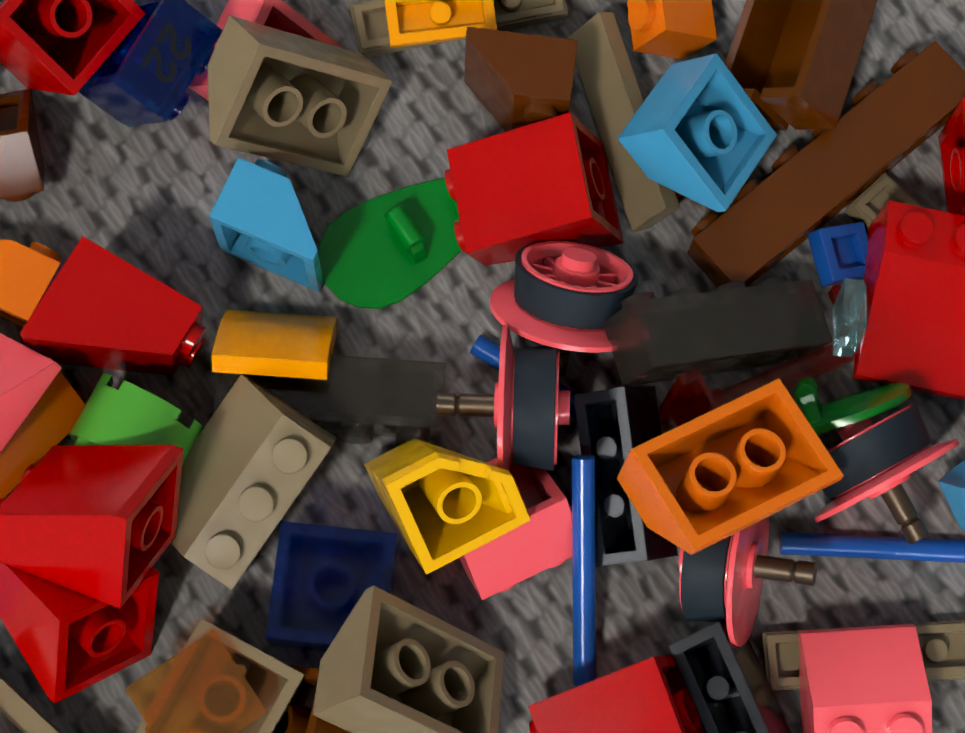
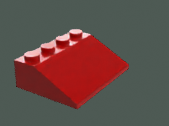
M889 200L869 226L853 378L885 385L906 383L910 385L911 390L965 400V216Z

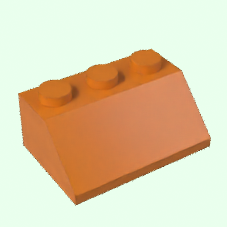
M779 378L632 448L617 476V480L647 528L690 555H693L840 481L844 475Z

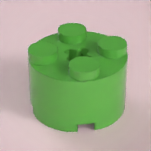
M103 373L69 433L76 440L74 445H175L184 449L183 465L194 441L203 430V425L194 419L188 429L181 424L182 421L178 420L182 412L179 408L125 380L122 381L118 390L112 388L114 385L112 375Z

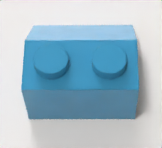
M715 53L671 64L617 139L648 179L716 212H724L728 209L777 134L718 54Z
M238 157L209 215L220 250L320 292L324 281L318 250L291 180L286 177L287 174L284 170L271 162L257 159L254 164Z

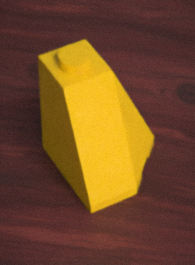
M416 438L364 463L385 510L426 575L531 521L511 473L506 469Z

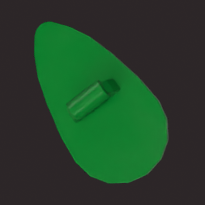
M445 178L411 185L370 199L343 212L327 227L319 243L318 255L324 283L339 300L362 309H382L399 303L427 284L461 252L454 231L455 221L460 220L457 203L448 192Z
M809 377L802 378L795 387L796 401L803 407L801 412L816 434L882 414L899 406L912 395L910 385L906 383H892L858 391L820 404L818 385L815 380Z

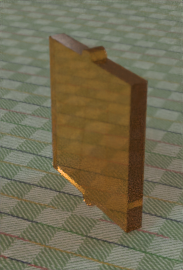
M214 630L125 688L147 723L145 733H239L268 713L245 678L247 675L246 667L235 663Z

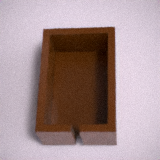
M746 0L725 65L773 130H787L789 124L795 130L836 129L878 0Z

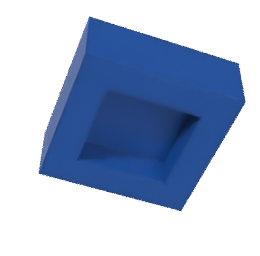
M863 222L821 228L807 235L821 287L863 280L868 249V237Z

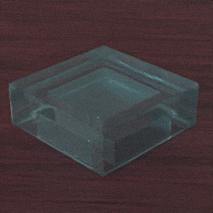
M844 278L832 308V355L852 357L856 353L867 328L866 284H864V280Z

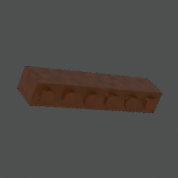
M936 41L920 53L914 48L905 53L890 69L894 75L881 85L874 80L858 92L851 101L854 107L841 118L839 117L836 129H815L811 134L815 139L802 150L796 145L786 150L773 163L772 169L775 172L760 183L756 178H753L742 186L732 201L734 205L721 216L715 211L709 213L692 229L691 235L694 238L687 255L730 302L808 239V234L820 229L860 196L882 174L889 172L948 122L961 99L965 97V71Z

